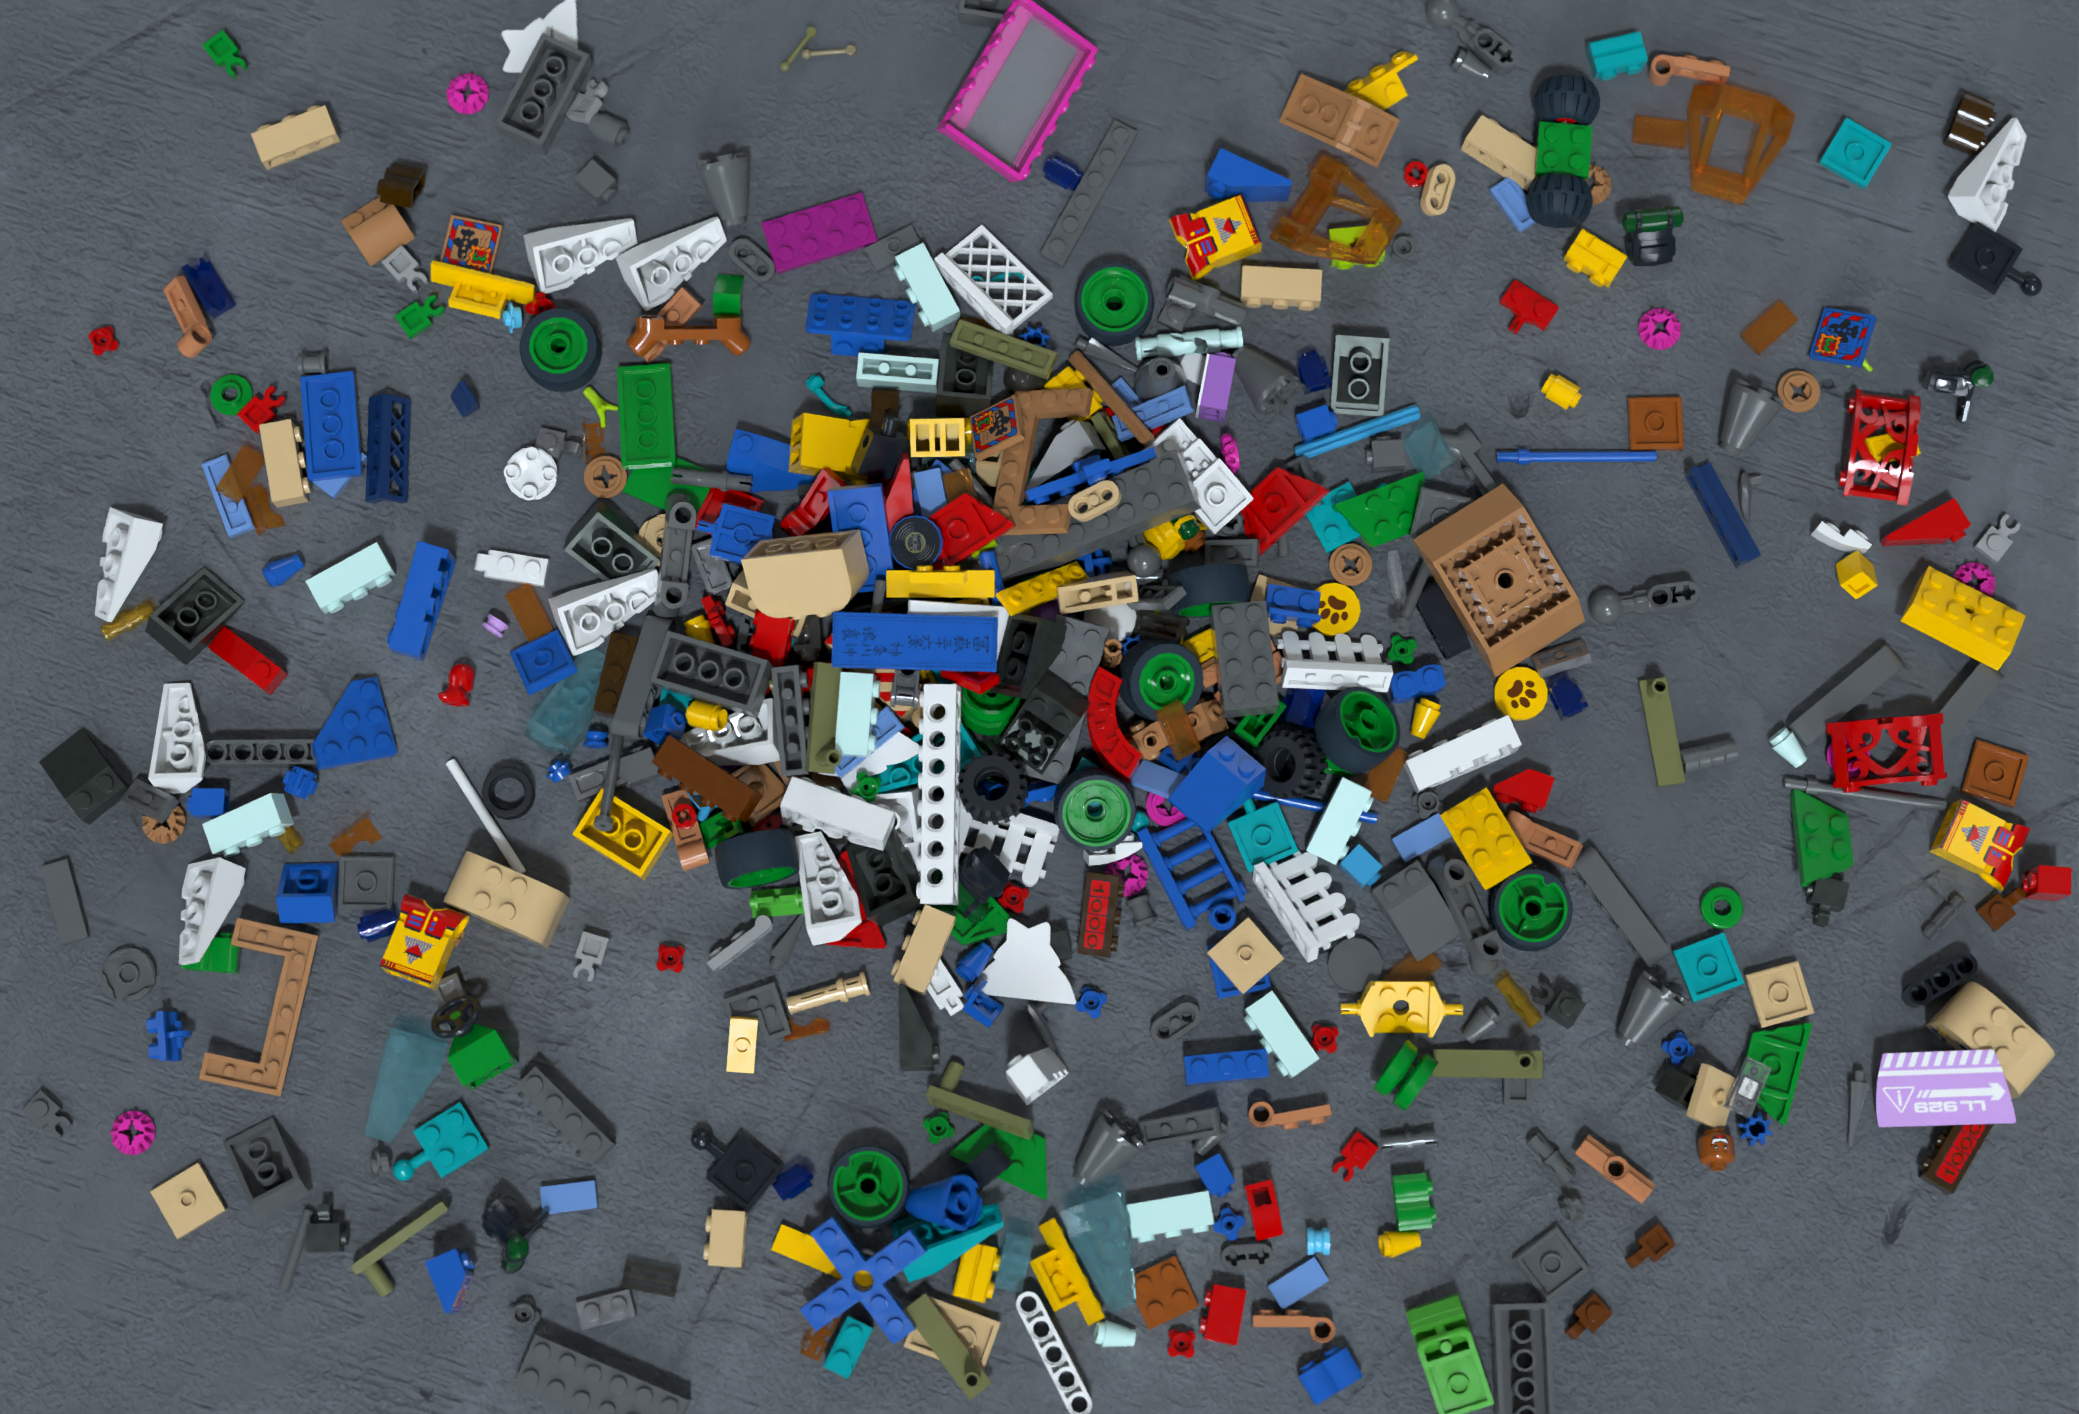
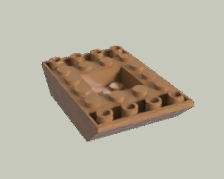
M1500 484L1412 539L1494 678L1585 622L1579 598L1526 509L1504 484ZM1502 573H1507L1511 578V584L1505 589L1498 584V577Z

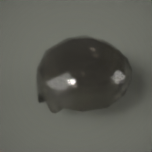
M1009 366L1004 370L1003 376L1006 390L1011 395H1014L1015 391L1043 390L1046 383L1044 378Z

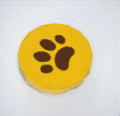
M1339 583L1324 584L1317 588L1315 591L1321 592L1318 615H1321V620L1316 625H1312V627L1320 634L1335 637L1340 633L1346 634L1351 631L1358 622L1361 611L1359 600L1354 591L1346 585Z
M1515 667L1507 670L1498 678L1494 687V699L1497 709L1504 716L1509 715L1510 719L1514 721L1534 718L1543 710L1547 702L1548 689L1544 679L1540 678L1536 671L1526 667Z

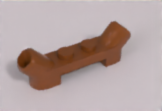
M661 315L636 316V331L626 339V342L639 357H644L660 340H667V344L681 345L683 340H694V344L702 345L710 344V340H719L734 356H740L750 347L751 340L741 330L742 317L737 315H713L712 326H664V318Z

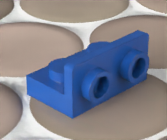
M1274 584L1266 585L1265 600L1270 622L1285 624L1286 621L1296 622V626L1311 628L1312 625H1316L1321 620V615H1318L1321 592Z

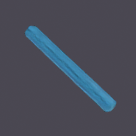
M1417 405L1400 409L1298 445L1294 448V454L1296 458L1302 455L1311 458L1418 420L1420 418V411Z

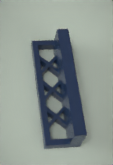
M380 394L369 398L365 499L367 503L375 504L382 501L407 503L410 429L409 398L388 394ZM392 403L401 404V416L398 419L392 413ZM394 428L400 434V442L397 445L391 438V430ZM393 454L400 461V466L396 471L390 464V457ZM392 480L399 486V496L389 494V483Z
M1708 462L1699 468L1697 465L1690 468L1685 478L1735 568L1737 569L1760 557L1761 553L1711 463Z

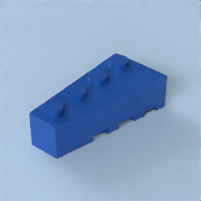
M421 541L417 542L408 578L404 586L402 600L396 610V622L394 628L390 629L387 637L388 648L393 653L424 661L457 562L448 549Z

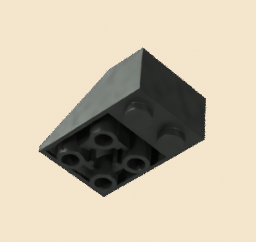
M1045 673L997 745L1042 775L1086 712L1090 703Z

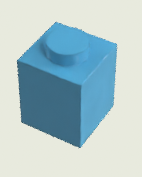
M1358 844L1338 867L1362 889L1366 884L1372 887L1382 876L1379 871L1383 866Z

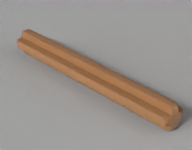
M1075 351L1069 357V362L1075 369L1080 371L1089 385L1143 446H1148L1153 442L1154 435L1080 351Z

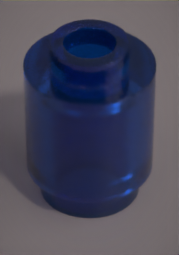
M1058 155L1053 159L1049 157L1042 170L1046 173L1044 177L1046 180L1065 190L1071 189L1074 191L1083 176V172L1079 170L1078 166Z
M383 909L360 917L361 923L357 924L360 938H366L368 943L391 936L398 922L394 910L387 911Z
M797 1162L777 1176V1180L772 1183V1186L785 1202L789 1198L791 1200L813 1186L811 1180L814 1178V1175L806 1164L800 1166Z

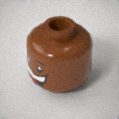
M1709 1129L1704 1131V1135L1699 1137L1700 1163L1710 1166L1711 1171L1726 1170V1165L1734 1162V1139L1730 1134L1726 1133V1130Z

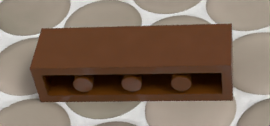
M668 735L651 762L659 767L657 773L668 780L674 777L680 781L678 786L691 795L694 791L702 796L700 798L702 803L712 809L715 805L723 810L721 815L733 823L737 819L746 823L763 797L761 793Z

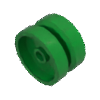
M962 686L961 719L965 725L975 733L986 736L1000 735L1006 732L1019 712L1021 698L992 693L990 689L980 695Z
M1409 1040L1404 1042L1397 1053L1394 1052L1380 1072L1381 1076L1372 1088L1384 1097L1389 1095L1396 1085L1399 1086L1393 1097V1104L1403 1111L1411 1104L1439 1063L1433 1057L1426 1054L1419 1059L1415 1066L1411 1064L1418 1054V1047Z

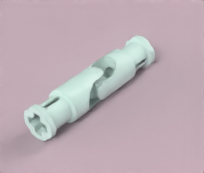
M1237 326L1233 330L1219 331L1216 328L1185 332L1183 334H1157V337L1140 339L1139 336L1135 338L1137 361L1142 360V357L1159 356L1168 358L1182 354L1221 352V349H1239L1243 347L1241 326ZM1195 338L1205 340L1204 344L1196 347Z

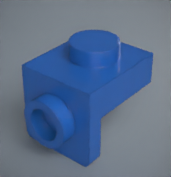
M983 979L978 986L972 984L964 996L967 1002L962 1010L989 1028L1001 1014L1004 1006L982 992L988 983Z

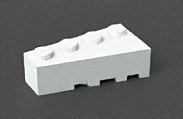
M1509 715L1498 720L1495 718L1487 721L1476 730L1469 729L1457 735L1458 738L1449 742L1447 739L1432 745L1433 749L1425 753L1423 750H1418L1408 755L1409 760L1404 763V767L1416 794L1516 753L1522 744Z
M792 776L780 804L782 823L785 826L792 827L793 823H798L803 826L802 829L814 833L815 829H821L828 837L835 839L842 838L843 835L848 836V840L851 843L882 851L895 823V813L889 807L882 804L872 805L857 795H851L850 797L841 794L838 789L831 786H826L825 788L818 786L814 781L805 777L799 779Z
M1048 1047L1028 1054L1024 1058L1021 1055L1014 1058L1007 1064L1006 1076L1008 1082L1024 1103L1029 1105L1070 1072L1054 1050Z

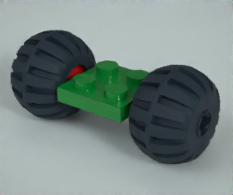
M1555 75L1542 81L1534 97L1535 112L1540 120L1538 125L1535 175L1540 177L1536 178L1529 187L1526 205L1529 215L1534 222L1551 228H1572L1584 223L1590 214L1593 204L1592 192L1584 180H1588L1593 126L1589 125L1598 115L1600 96L1595 84L1587 78L1577 75Z

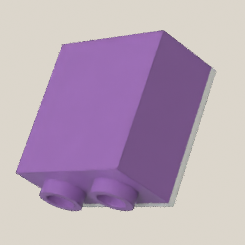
M1216 352L1215 355L1207 354L1195 418L1224 423L1236 359L1231 358L1230 354Z

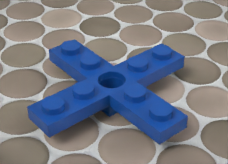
M1154 447L1111 462L1109 458L1101 460L1099 454L1077 461L1071 465L1073 475L1026 490L1024 492L1027 504L1034 502L1035 505H1040L1050 501L1049 496L1059 493L1061 497L1067 496L1104 481V478L1107 476L1113 478L1125 473L1127 469L1145 465L1157 458Z
M834 1215L811 1231V1236L842 1276V1278L799 1309L815 1331L821 1329L858 1301L862 1302L893 1345L916 1329V1324L885 1284L887 1280L927 1252L926 1247L911 1228L870 1258H865ZM860 1270L869 1272L873 1277V1284L867 1287L861 1286L855 1279V1273Z

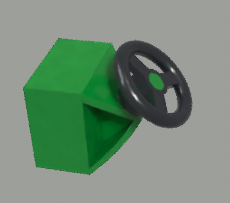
M462 995L447 1001L435 1012L431 1021V1029L437 1037L445 1039L454 1038L447 1059L463 1087L473 1090L519 1062L502 1033L495 1029L475 1024L481 1015L480 1001L473 996ZM461 1004L457 1010L452 1011L450 1014H445L451 1008ZM473 1006V1012L469 1016L467 1010ZM448 1023L451 1030H442L439 1025Z

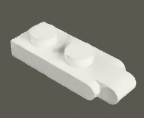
M489 550L488 555L477 553L474 570L484 572V577L545 587L550 561L549 559Z
M939 960L927 990L939 1009L946 1008L950 1016L963 1009L964 1005L959 999L963 994L942 961Z

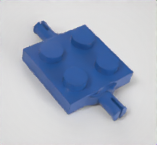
M723 503L720 516L715 521V524L699 519L697 531L712 534L713 542L709 552L710 557L742 565L741 559L760 540L773 539L772 531L776 517Z

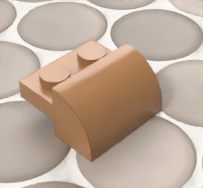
M380 196L341 220V223L370 267L390 255L399 246H404L415 239L396 207L392 204L380 202Z

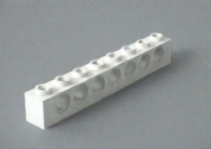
M924 684V691L920 692L919 697L920 707H924L923 718H920L919 732L923 735V745L919 746V761L923 762V770L918 776L919 789H922V800L918 801V815L922 816V827H919L917 831L918 844H921V855L917 856V870L921 871V882H917L916 895L920 899V904L958 905L960 794L957 784L960 783L958 777L960 774L962 687L957 684ZM938 706H944L945 716L940 720H936L934 717L935 709ZM938 733H943L945 742L942 746L936 747L933 742L934 737ZM942 760L945 768L942 773L936 775L933 771V765L936 761ZM941 787L944 790V797L941 801L935 802L933 792L936 788ZM940 814L944 819V823L941 828L934 829L932 820L936 815ZM936 842H941L943 852L940 856L935 857L932 854V846ZM940 869L943 879L940 883L934 884L931 880V875L935 870Z

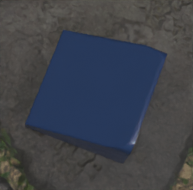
M460 381L452 392L451 399L464 418L479 410L480 406L466 382Z

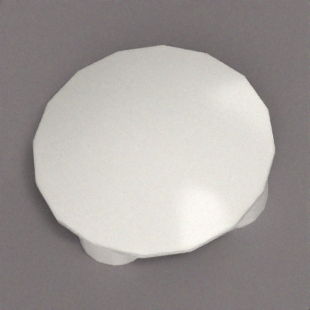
M535 447L523 448L514 453L504 468V476L509 488L518 497L525 500L541 499L548 495L555 487L558 477L557 465L552 456L544 450Z
M1126 603L1085 610L1083 620L1110 627L1107 641L1116 639L1121 643L1125 641L1126 635L1130 637L1135 630L1137 615L1135 610H1131Z

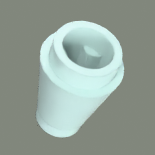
M1784 727L1769 739V742L1772 744L1771 748L1795 768L1802 765L1808 759L1792 730L1789 731Z
M1108 1320L1103 1322L1097 1321L1094 1331L1095 1344H1100V1347L1134 1346L1136 1330Z

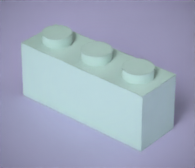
M924 243L895 257L896 266L893 267L899 281L905 280L908 289L905 290L910 302L912 304L917 303L921 311L918 312V316L924 327L929 325L931 331L934 332L960 318V310Z
M859 353L856 376L858 387L937 393L939 359Z
M376 542L306 580V583L320 609L326 614L341 610L344 607V603L351 599L359 600L368 594V590L375 586L379 588L387 585L396 574L382 548Z
M841 672L835 750L839 751L841 756L871 758V752L876 750L877 738L876 735L872 734L873 724L877 725L879 710L874 707L875 697L880 696L881 682L877 681V676L874 674Z
M1341 776L1305 847L1306 851L1335 865L1338 859L1343 861L1349 850V846L1346 843L1350 835L1355 837L1362 822L1358 821L1362 811L1367 813L1374 798L1370 797L1372 791Z
M270 793L202 825L212 854L224 855L227 858L239 854L240 848L244 846L253 847L261 844L264 837L269 835L270 837H275L285 833V828L293 825L294 822L284 794Z
M1273 991L1245 1009L1244 1013L1247 1015L1243 1018L1252 1032L1254 1030L1258 1031L1262 1037L1259 1040L1263 1049H1266L1267 1054L1271 1052L1278 1060L1275 1065L1283 1077L1288 1075L1292 1079L1319 1060V1057Z
M1209 1191L1126 1205L1132 1239L1138 1238V1243L1155 1240L1154 1235L1165 1233L1166 1238L1182 1236L1181 1230L1191 1228L1193 1233L1209 1231V1225L1214 1224Z

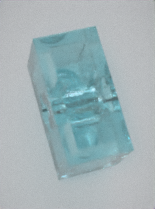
M1007 1232L995 1288L1022 1294L1034 1243L1033 1238Z

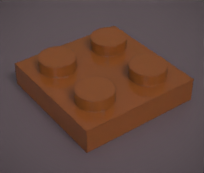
M1176 1256L1125 1279L1148 1330L1199 1307Z

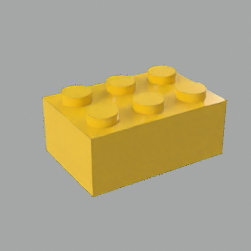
M1487 787L1440 815L1485 891L1532 863Z
M601 788L572 835L577 840L645 881L672 839L673 834L664 826L615 796L613 797L610 815L614 821L613 828L610 831L597 830L593 824L595 817L600 814L604 791Z

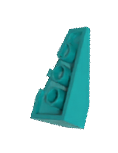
M962 719L960 772L964 770L963 766L966 762L968 764L972 763L971 758L976 755L977 758L982 757L973 734ZM920 733L911 739L918 745H923V735ZM943 733L935 735L933 742L936 747L944 744L945 736ZM918 753L906 761L886 765L887 770L869 777H878L881 780L878 794L918 783L919 773H922L923 762L919 761ZM942 760L936 761L933 765V771L936 775L942 773L945 768Z
M998 1203L982 1205L977 1223L974 1226H969L965 1231L952 1230L912 1216L891 1223L894 1240L911 1228L927 1249L924 1255L903 1269L909 1282L938 1272L1004 1226Z

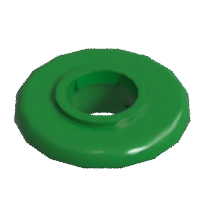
M226 375L214 383L210 399L218 412L234 416L252 400V389L246 379L238 375ZM228 389H237L238 396L235 400H224V394Z
M1718 886L1711 888L1704 894L1701 900L1700 911L1703 919L1710 926L1717 929H1727L1740 921L1743 915V903L1736 891L1729 887ZM1718 900L1725 901L1729 906L1728 914L1724 916L1718 915L1714 910V904Z

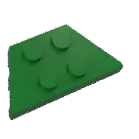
M1424 472L1416 473L1331 505L1332 509L1336 513L1339 512L1349 522L1347 525L1354 532L1359 533L1362 540L1370 548L1410 534L1420 489L1424 487Z
M1794 789L1790 794L1800 885L1801 887H1806L1820 878L1823 880L1831 877L1835 872L1840 873L1850 869L1854 864L1848 815L1798 789Z
M940 869L936 874L935 880L933 882L934 884L936 883L938 876L942 873ZM992 897L986 903L989 907L987 916L982 922L974 925L968 919H964L962 917L963 914L954 905H927L956 917L951 935L962 946L1007 933L1008 919H1011Z
M1812 1023L1754 1032L1750 1036L1745 1059L1757 1065L1746 1063L1738 1085L1743 1074L1762 1083L1755 1103L1782 1126L1787 1124ZM1752 1067L1757 1068L1758 1073L1756 1075L1750 1073Z
M983 1125L951 1151L950 1156L968 1164L987 1147L997 1141L1013 1161V1164L997 1178L1046 1200V1139L1033 1133L1031 1139L1028 1140L1000 1129Z

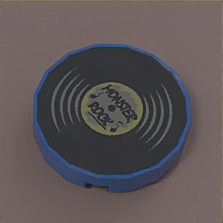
M918 515L905 517L896 523L890 533L891 554L897 563L905 568L917 570V566L932 565L942 554L944 545L942 531L928 517Z

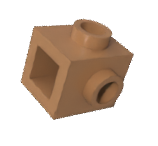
M1204 698L1199 699L1195 707L1183 716L1186 728L1194 743L1206 741L1213 734L1229 729L1225 718H1222L1221 707L1217 700L1206 702Z
M1150 719L1145 722L1140 720L1129 727L1130 731L1123 735L1131 746L1142 753L1140 759H1146L1147 761L1158 757L1161 754L1160 750L1171 743L1160 721Z

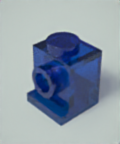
M1308 351L1301 354V358L1297 359L1296 367L1300 381L1304 385V395L1329 389L1332 380L1331 377L1325 378L1328 375L1325 360L1320 361L1319 353H1316V351Z
M1566 676L1551 683L1553 687L1548 690V696L1560 721L1583 712L1588 708L1587 701L1583 703L1580 701L1582 694L1577 684L1573 685L1570 679L1567 680Z

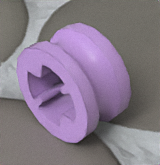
M488 614V621L483 622L481 625L492 634L502 638L503 630H508L509 627L498 618Z

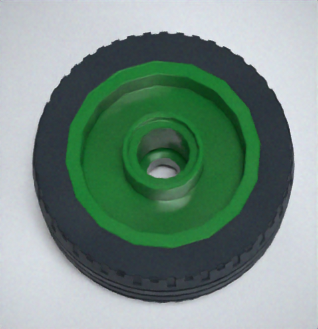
M565 308L549 309L537 314L525 326L520 338L521 361L528 375L543 388L554 392L577 390L585 386L595 376L600 366L602 350L599 337L592 324L581 314ZM565 349L563 352L557 353L558 350Z
M1166 639L1145 640L1129 649L1120 662L1117 677L1122 679L1123 682L1118 692L1126 706L1139 716L1153 721H1173L1188 714L1195 707L1198 699H1200L1204 683L1202 668L1195 655L1179 643Z

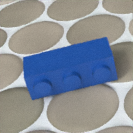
M1266 1049L1184 1056L1183 1058L1186 1086L1267 1079L1269 1077Z

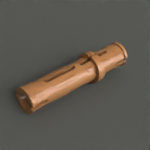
M1116 639L1108 640L1104 647L1101 664L1104 669L1109 671L1115 670L1122 660V645Z

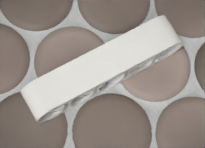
M1027 1291L1022 1293L1016 1301L1017 1310L1068 1411L1071 1414H1088L1092 1408L1091 1399L1040 1298L1033 1292ZM1026 1296L1033 1297L1037 1302V1306L1032 1312H1025L1020 1306L1021 1300ZM1038 1321H1044L1049 1325V1333L1045 1337H1037L1033 1332V1326ZM1057 1346L1061 1349L1062 1357L1058 1362H1050L1046 1358V1351L1049 1347ZM1070 1371L1074 1375L1075 1381L1071 1387L1066 1388L1059 1384L1058 1379L1062 1372ZM1077 1396L1084 1397L1088 1403L1086 1410L1081 1413L1075 1412L1071 1407L1072 1400Z

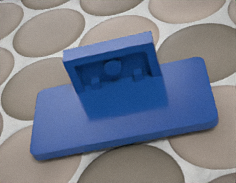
M813 293L810 296L805 330L808 333L831 335V354L857 357L859 353L885 355V339L911 340L916 304L904 300Z

